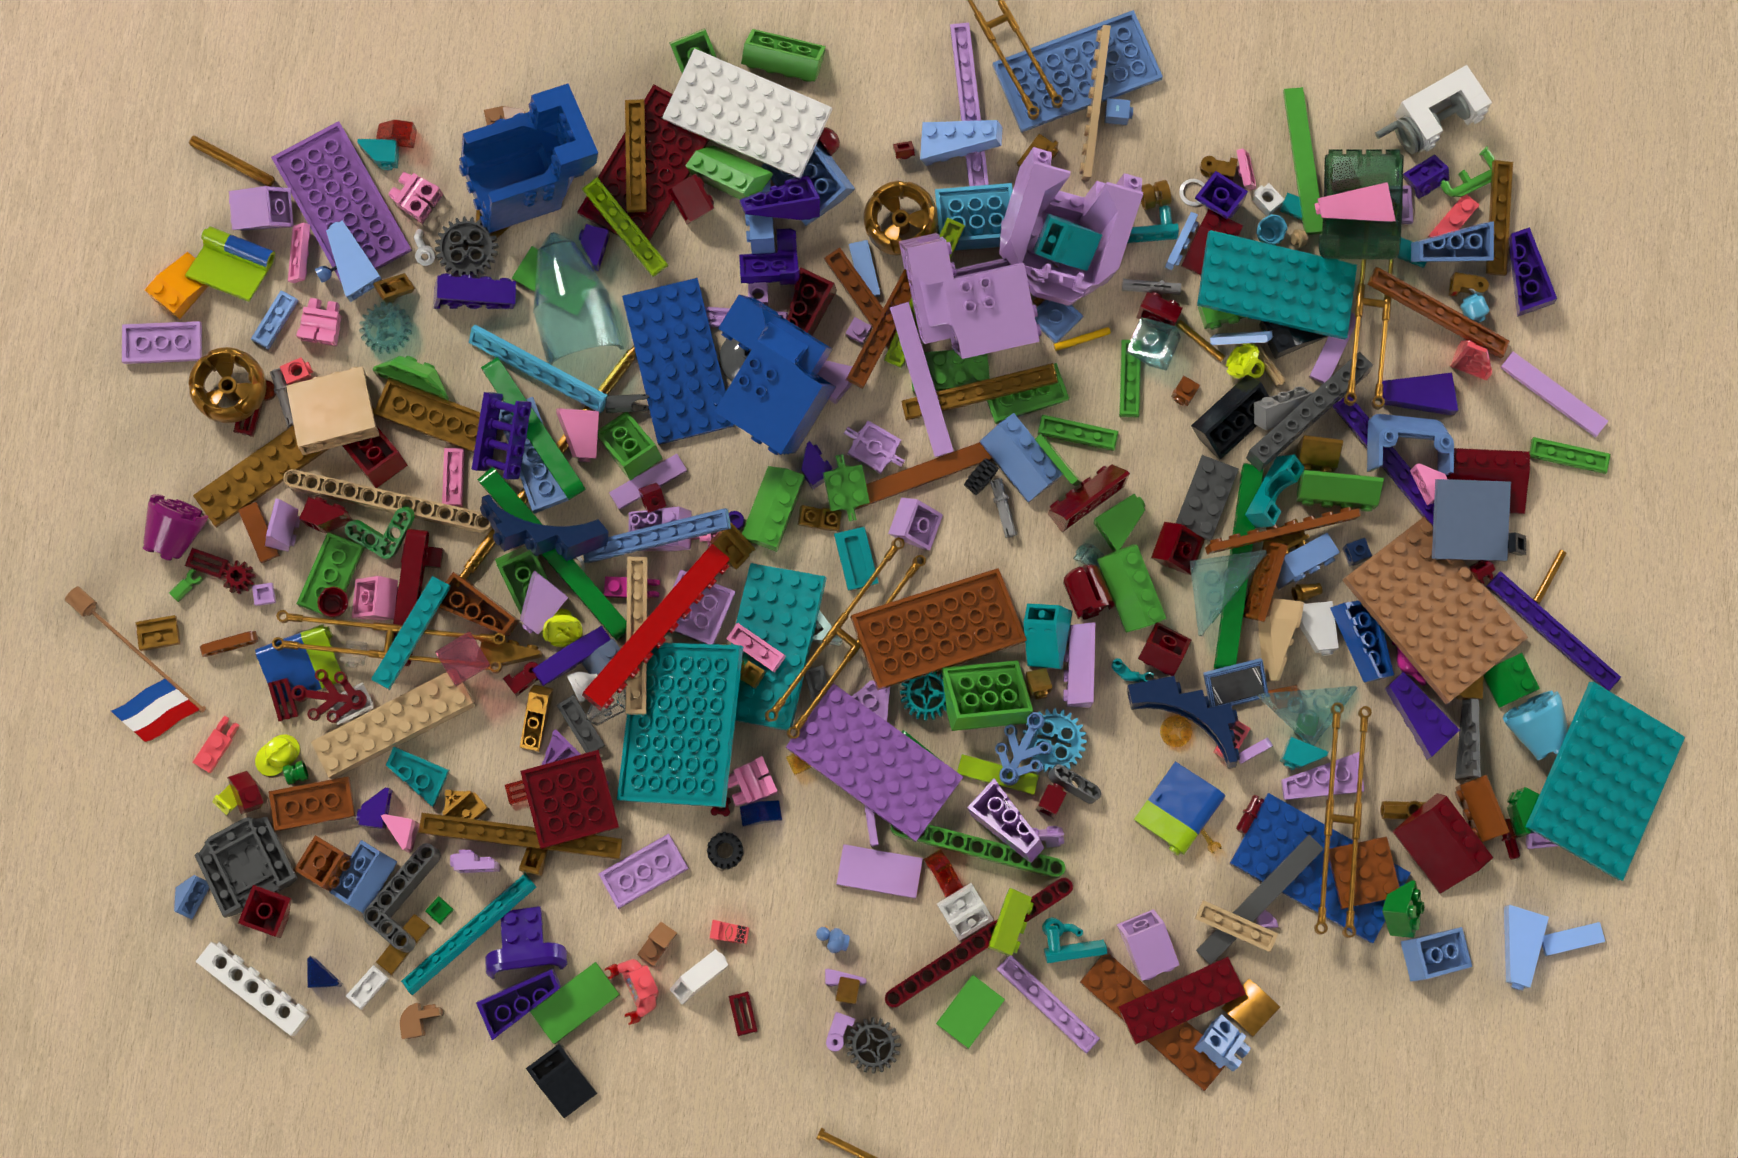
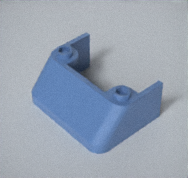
M1376 414L1369 419L1367 472H1372L1383 466V447L1390 448L1397 443L1398 437L1434 440V446L1438 451L1437 471L1444 473L1446 476L1454 473V441L1441 421L1387 414Z

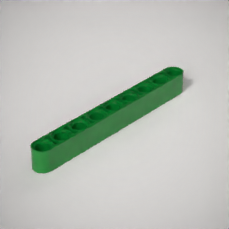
M498 357L481 367L496 392L503 394V402L515 405L516 401H527ZM531 407L526 437L568 500H571L586 489Z

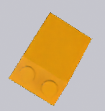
M188 252L160 272L145 288L150 297L179 320L208 287L205 284L185 277V274L196 259Z

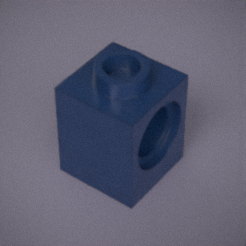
M1365 538L1348 543L1342 548L1349 567L1365 562L1372 557Z

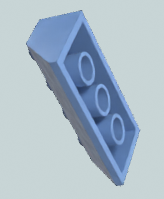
M1014 413L999 423L979 441L1027 502H1030L1063 475Z

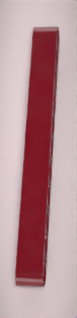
M1060 878L1032 896L1031 902L1034 903L1035 912L1032 915L1026 914L1024 922L1030 921L1068 896L1073 890L1072 882L1068 878ZM1060 882L1067 883L1069 887L1068 892H1060L1058 884ZM1043 893L1050 894L1052 897L1051 903H1043L1041 895ZM997 920L890 989L885 994V1003L891 1008L899 1007L986 950L992 937L990 929L996 926ZM976 937H981L984 940L982 948L974 946L973 940ZM960 948L965 949L968 953L967 958L959 959L956 956V951ZM943 959L948 960L951 964L950 969L947 971L941 970L939 967V962ZM926 970L931 971L934 975L933 980L930 982H926L922 978V973ZM909 981L914 982L917 986L916 991L913 993H908L905 990V984ZM890 993H897L900 1000L897 1004H891L888 1001Z

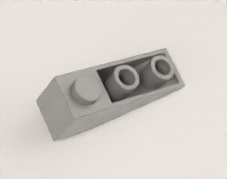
M1295 387L1293 390L1280 392L1278 395L1264 397L1262 400L1254 402V424L1265 430L1274 428L1305 401L1312 392L1304 387Z

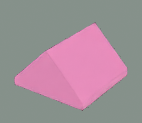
M383 814L381 816L402 850L411 853L414 848L419 823L413 819Z

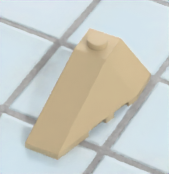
M1272 598L1265 622L1258 621L1261 659L1263 660L1266 682L1280 680L1287 661V649L1294 642L1292 636L1295 627L1299 628L1304 602Z

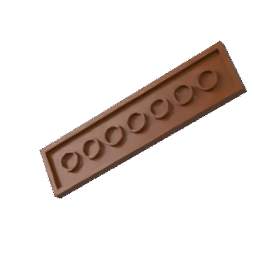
M1108 952L1099 958L1080 981L1085 988L1122 1020L1123 1018L1117 1007L1152 991ZM1187 1021L1146 1040L1203 1091L1209 1087L1225 1067L1224 1065L1222 1068H1219L1215 1065V1062L1209 1059L1206 1053H1199L1194 1049L1203 1035Z

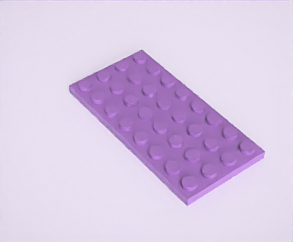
M339 121L271 157L287 187L291 189L293 198L307 223L310 224L312 232L332 267L336 266L326 230L333 223L342 220L376 270L412 251ZM335 270V273L340 280L338 270Z
M834 683L809 715L808 720L800 730L799 737L791 739L786 746V749L914 842H917L963 779V776Z

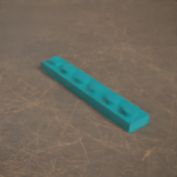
M434 576L431 577L372 676L371 680L388 690L391 689L451 587L449 584Z

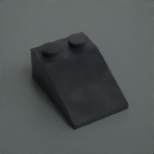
M1261 321L1259 324L1261 331H1272L1273 338L1267 343L1275 359L1328 337Z

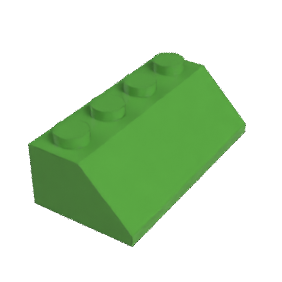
M752 29L744 43L741 64L752 69H764L768 73L776 72L786 77H797L806 82H815L819 75L826 46Z
M714 145L696 150L686 164V168L691 175L696 174L704 183L739 200L761 192L773 175L772 172Z
M768 466L742 535L749 542L775 552L778 551L804 484V475L787 468Z
M1304 470L1298 480L1296 502H1302V505L1312 506L1314 503L1321 504L1322 507L1331 508L1333 505L1341 506V509L1347 507L1353 509L1355 507L1361 508V511L1370 512L1379 505L1384 478Z
M1132 544L1097 559L1126 633L1167 619L1138 545Z

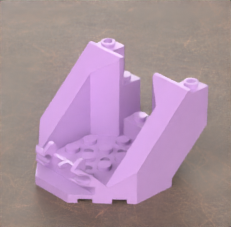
M1033 147L1019 168L1007 211L1001 222L999 254L1003 259H1007L1011 265L1024 263L1030 287L1029 290L1033 296L1070 306L1078 299L1092 293L1098 287L1107 284L1119 269L1143 196L1142 178L1124 173L1116 184L1096 181L1086 196L1080 197L1059 191L1070 177L1071 171L1051 166L1052 152ZM1048 213L1102 234L1088 271L1055 262L1035 254L1033 248Z

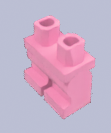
M403 172L399 182L404 187L401 191L393 187L388 195L398 208L423 224L432 211L431 207L434 208L443 193L440 187L419 177L415 173L410 175Z
M310 298L308 306L303 307L300 329H298L296 336L300 341L319 342L320 344L337 346L342 316L339 314L340 304L328 301L327 309L322 310L320 309L322 301Z
M762 756L734 769L733 773L729 775L728 789L739 785L741 792L732 795L736 806L745 803L750 805L776 795L778 792Z

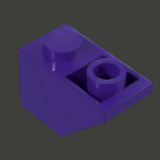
M809 441L806 444L801 471L813 490L824 483L823 472L832 471L833 468L827 460L824 461L821 458L822 452L816 444L813 446Z

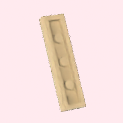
M1202 900L1194 918L1268 952H1271L1278 933L1204 900Z

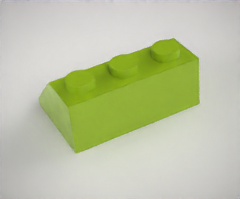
M1008 889L988 949L1008 956H1012L1013 953L1017 954L1021 943L1017 941L1019 934H1024L1027 922H1024L1026 914L1030 915L1034 905L1031 902L1032 897L1015 889Z

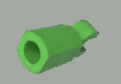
M194 569L189 570L187 578L185 580L182 579L169 592L177 602L193 589V585H198L203 581L201 576L195 580L192 579V576L196 573Z

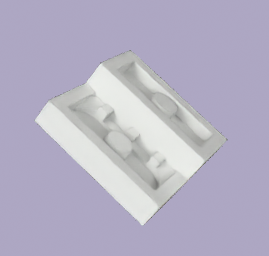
M972 883L937 903V906L959 941L993 921L992 916Z

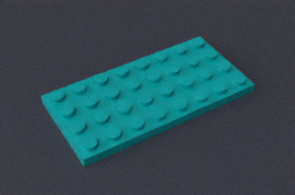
M1210 230L1207 234L1197 306L1345 340L1348 338L1357 264Z
M750 563L736 624L739 623L786 657L774 673L743 651L741 671L746 663L750 661L766 671V674L756 689L740 679L735 721L784 731L792 727L804 676L786 699V703L779 711L778 718L775 721H767L765 719V712L771 710L778 699L782 698L807 664L827 580L825 576ZM770 712L768 715L770 719L774 718L773 712Z

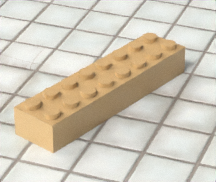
M453 668L311 741L327 776L330 779H336L392 750L393 747H398L470 710L476 704L460 672Z

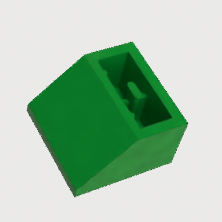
M1411 880L1386 896L1382 912L1390 936L1414 938L1416 930H1419L1420 914L1424 913L1425 905L1421 901V891L1418 889L1416 881Z

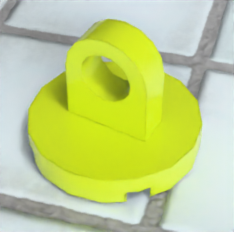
M1245 343L1241 347L1237 346L1228 357L1226 363L1228 367L1227 373L1235 379H1240L1247 374L1253 378L1261 377L1265 366L1258 359V347L1253 343ZM1257 364V370L1252 373V368Z
M559 609L552 618L544 623L542 629L544 640L546 642L548 640L551 642V645L556 647H566L581 638L583 634L581 622L577 618L572 617L571 612L567 609Z

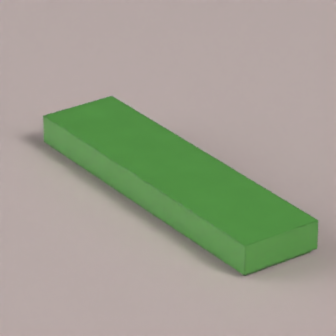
M1141 340L1121 341L1119 417H1139Z
M1042 415L1038 435L1041 434L1046 437L1114 451L1118 431Z
M1533 437L1531 440L1530 458L1603 474L1608 472L1611 455L1609 453Z

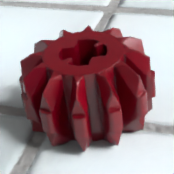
M236 560L234 566L228 563L230 569H223L222 572L226 576L221 577V580L225 582L224 588H229L231 593L237 591L238 594H242L243 589L248 592V585L253 586L255 584L251 581V579L256 578V575L252 573L253 567H248V563L245 561L240 564ZM241 574L242 578H239V581L235 580V577H238L237 575Z

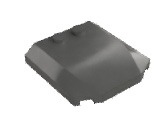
M268 817L241 819L208 837L200 852L194 855L224 918L237 915L243 911L253 885L278 893L291 886L298 879Z

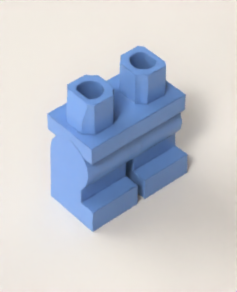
M1222 1014L1211 1022L1204 1035L1194 1047L1199 1053H1206L1209 1059L1215 1062V1065L1219 1068L1225 1065L1231 1071H1235L1242 1063L1234 1054L1236 1053L1243 1058L1251 1048L1244 1042L1246 1035L1242 1032L1240 1033Z

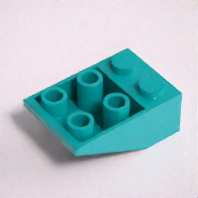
M1048 213L1033 250L1035 254L1088 271L1102 234Z
M1027 603L1023 622L1024 634L1027 639L1025 641L1027 666L1062 669L1073 611L1060 605Z

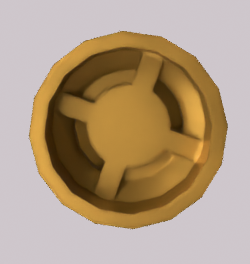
M1167 180L1155 182L1153 186L1150 183L1142 185L1143 196L1141 204L1144 210L1155 208L1157 204L1159 206L1171 204L1172 198Z

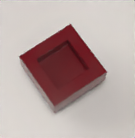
M912 141L893 144L896 159H908L911 156H915Z

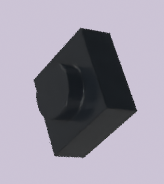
M1516 532L1509 533V553L1518 556L1526 555V535Z

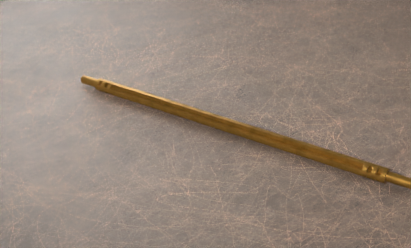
M634 345L630 350L626 351L598 388L599 391L608 395L637 358ZM585 405V407L582 409V410L595 411V410L591 409L590 407H588V406H586V405ZM565 435L556 444L562 454L569 447ZM523 487L518 496L526 504L528 498ZM493 528L463 566L464 570L460 574L463 578L467 579L471 573L475 572L496 544L493 538L495 534ZM458 580L455 583L457 587H459L461 584V582Z

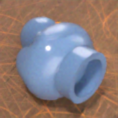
M827 926L820 927L816 931V936L819 940L825 941L829 939L827 948L831 953L847 950L850 936L844 934L841 929L834 928L829 931Z

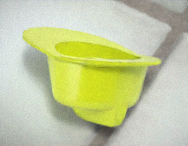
M287 734L278 735L271 739L257 752L255 758L257 770L266 776H275L281 773L283 766L292 764L298 758L300 746L297 740Z

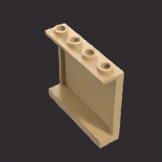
M363 366L352 367L342 372H333L322 377H313L311 380L303 382L297 381L286 386L297 445L302 455L380 436L372 410L366 380L368 377Z

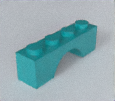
M1295 454L1277 456L1245 514L1255 528L1273 527L1281 514V510L1275 504L1277 497L1285 488L1297 483L1305 468Z

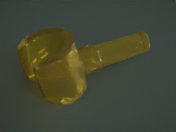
M1203 828L1200 833L1208 843V851L1215 854L1212 850V845L1216 844L1220 850L1222 846L1219 842L1213 841Z

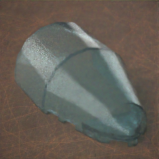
M550 233L537 251L533 313L546 362L552 365L553 362L566 355L594 347L617 346L620 350L624 349L609 292L576 243L558 233Z

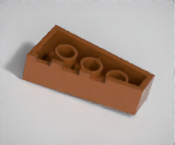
M453 572L445 582L451 587L439 608L506 636H510L521 621L460 574ZM457 580L461 582L459 587L455 585Z

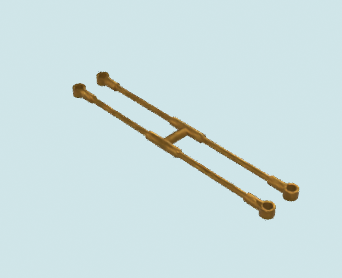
M967 0L989 43H992L1019 91L1021 99L1028 110V117L1031 120L1037 119L1039 117V109L1032 104L1028 95L1025 94L991 31V28L1008 21L1013 32L1017 34L1043 80L1045 88L1052 99V106L1054 108L1062 107L1063 97L1058 95L1052 84L1049 83L1021 34L1020 27L1005 1L997 0L1003 15L986 22L973 0ZM1035 111L1036 114L1032 115L1030 112Z
M1399 202L1392 204L1393 208L1398 207L1399 210H1394L1396 221L1391 222L1392 233L1388 273L1391 275L1393 274L1396 231L1399 225V215L1403 209L1402 204ZM1364 220L1365 229L1360 281L1357 287L1355 306L1356 322L1351 373L1344 402L1346 405L1352 406L1357 400L1355 394V373L1363 305L1383 308V328L1378 382L1375 388V397L1371 403L1374 409L1379 410L1385 403L1382 381L1392 298L1385 294L1384 300L1364 298L1369 228L1372 222ZM1347 397H1352L1353 401H1349ZM1375 401H1380L1381 405H1377Z
M898 537L892 540L891 547L885 554L883 561L846 611L840 615L828 631L821 645L782 698L778 699L772 709L765 712V719L769 722L775 721L778 718V713L786 703L788 696L835 635H838L851 646L844 656L842 663L804 715L800 716L793 727L787 729L786 734L788 738L795 739L799 737L801 728L808 720L807 717L846 664L853 659L861 648L859 639L855 640L841 627L887 562L891 561L896 552L904 547L905 542L902 538ZM896 541L900 542V547L896 546ZM917 555L913 558V564L905 573L906 576L885 604L893 602L909 578L913 577L919 567L925 565L926 558L923 555ZM917 558L922 560L921 564L917 563ZM770 712L774 713L773 719H770L768 716ZM792 729L796 731L795 736H792L790 733Z
M280 610L276 617L281 623L306 621L386 631L384 651H365L300 644L299 642L285 641L280 637L273 639L272 646L276 650L284 648L298 650L300 648L366 655L371 658L383 659L393 643L394 633H399L403 625L376 622L371 624L305 617L304 615L291 614L285 610ZM286 614V618L281 620V615ZM428 629L423 633L476 639L482 642L495 643L497 646H503L506 643V638L502 633L475 635ZM498 637H503L502 642L499 643L496 642V639ZM277 641H282L281 646L276 647ZM412 655L408 658V660L475 667V669L491 670L493 673H499L502 670V665L497 660L491 662H469ZM494 664H499V668L496 670H493L492 666Z
M1337 702L1330 709L1333 714V739L1329 793L1325 812V846L1321 900L1314 931L1322 935L1328 930L1325 902L1330 836H1332L1333 822L1353 824L1349 906L1346 914V927L1342 931L1344 937L1351 938L1356 934L1354 927L1355 912L1353 908L1358 840L1360 839L1361 796L1366 733L1368 732V719L1372 714V710L1368 706H1363L1358 711L1361 739L1354 815L1334 814L1333 793L1338 729H1340L1341 713L1344 711V706ZM1338 706L1340 708V712H1336L1334 707ZM1363 709L1368 712L1367 716L1362 714ZM1318 925H1322L1324 927L1323 932L1318 930ZM1347 928L1352 930V935L1346 933Z

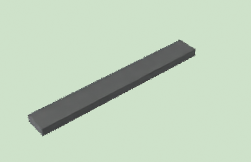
M1308 834L1232 913L1253 922L1324 848ZM1216 929L1196 951L1211 965L1237 937Z

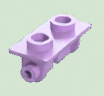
M1048 826L1046 829L1041 830L1032 828L1041 842H1046V848L1061 846L1060 844H1064L1062 827Z

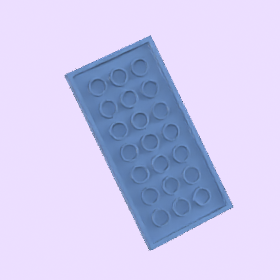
M1134 10L1030 48L1049 83L1052 84L1057 94L1063 97V105L1060 108L1052 106V99L1045 88L1046 86L1026 50L1005 58L1025 94L1028 95L1032 104L1039 109V117L1035 120H1031L1028 117V110L1021 99L1022 97L1002 61L993 62L992 66L1021 133L1091 106V99L1088 98L1089 89L1093 87L1094 80L1091 79L1092 68L1096 67V61H1093L1094 51L1098 49L1099 42H1096L1097 30H1100L1103 25H1109L1111 28L1101 102L1107 101V98L1112 99L1162 80L1163 76ZM1035 111L1030 112L1032 115L1036 114Z

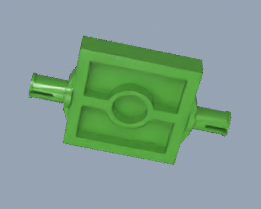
M844 454L836 455L838 467L832 471L823 472L830 511L847 510L848 521L857 520L854 508L870 503L862 464L845 466Z

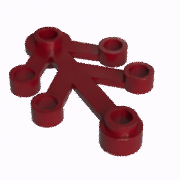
M323 669L315 672V678L322 682L328 692L308 690L302 685L295 686L291 691L292 698L298 702H304L308 698L326 701L318 708L309 709L307 716L312 721L319 720L322 714L338 702L345 704L337 711L331 710L327 713V720L331 723H337L351 709L360 710L367 703L366 694L360 690H354L347 680V675L342 671L335 673L334 680L343 686L348 695L338 692L328 678V673ZM324 672V677L319 679V674ZM343 675V680L338 681V677ZM301 690V695L296 696V692ZM358 696L359 701L357 703H354V698ZM316 711L317 716L312 718V713ZM332 714H336V718L334 720H331Z

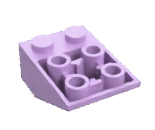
M682 507L661 508L650 513L646 510L629 512L628 532L691 517L692 511ZM691 539L641 551L691 550Z

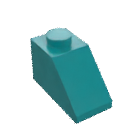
M358 139L357 143L361 150L379 168L383 170L398 168L399 145L396 140Z
M1290 737L1280 762H1283L1285 767L1295 770V768L1299 769L1325 758L1329 752Z

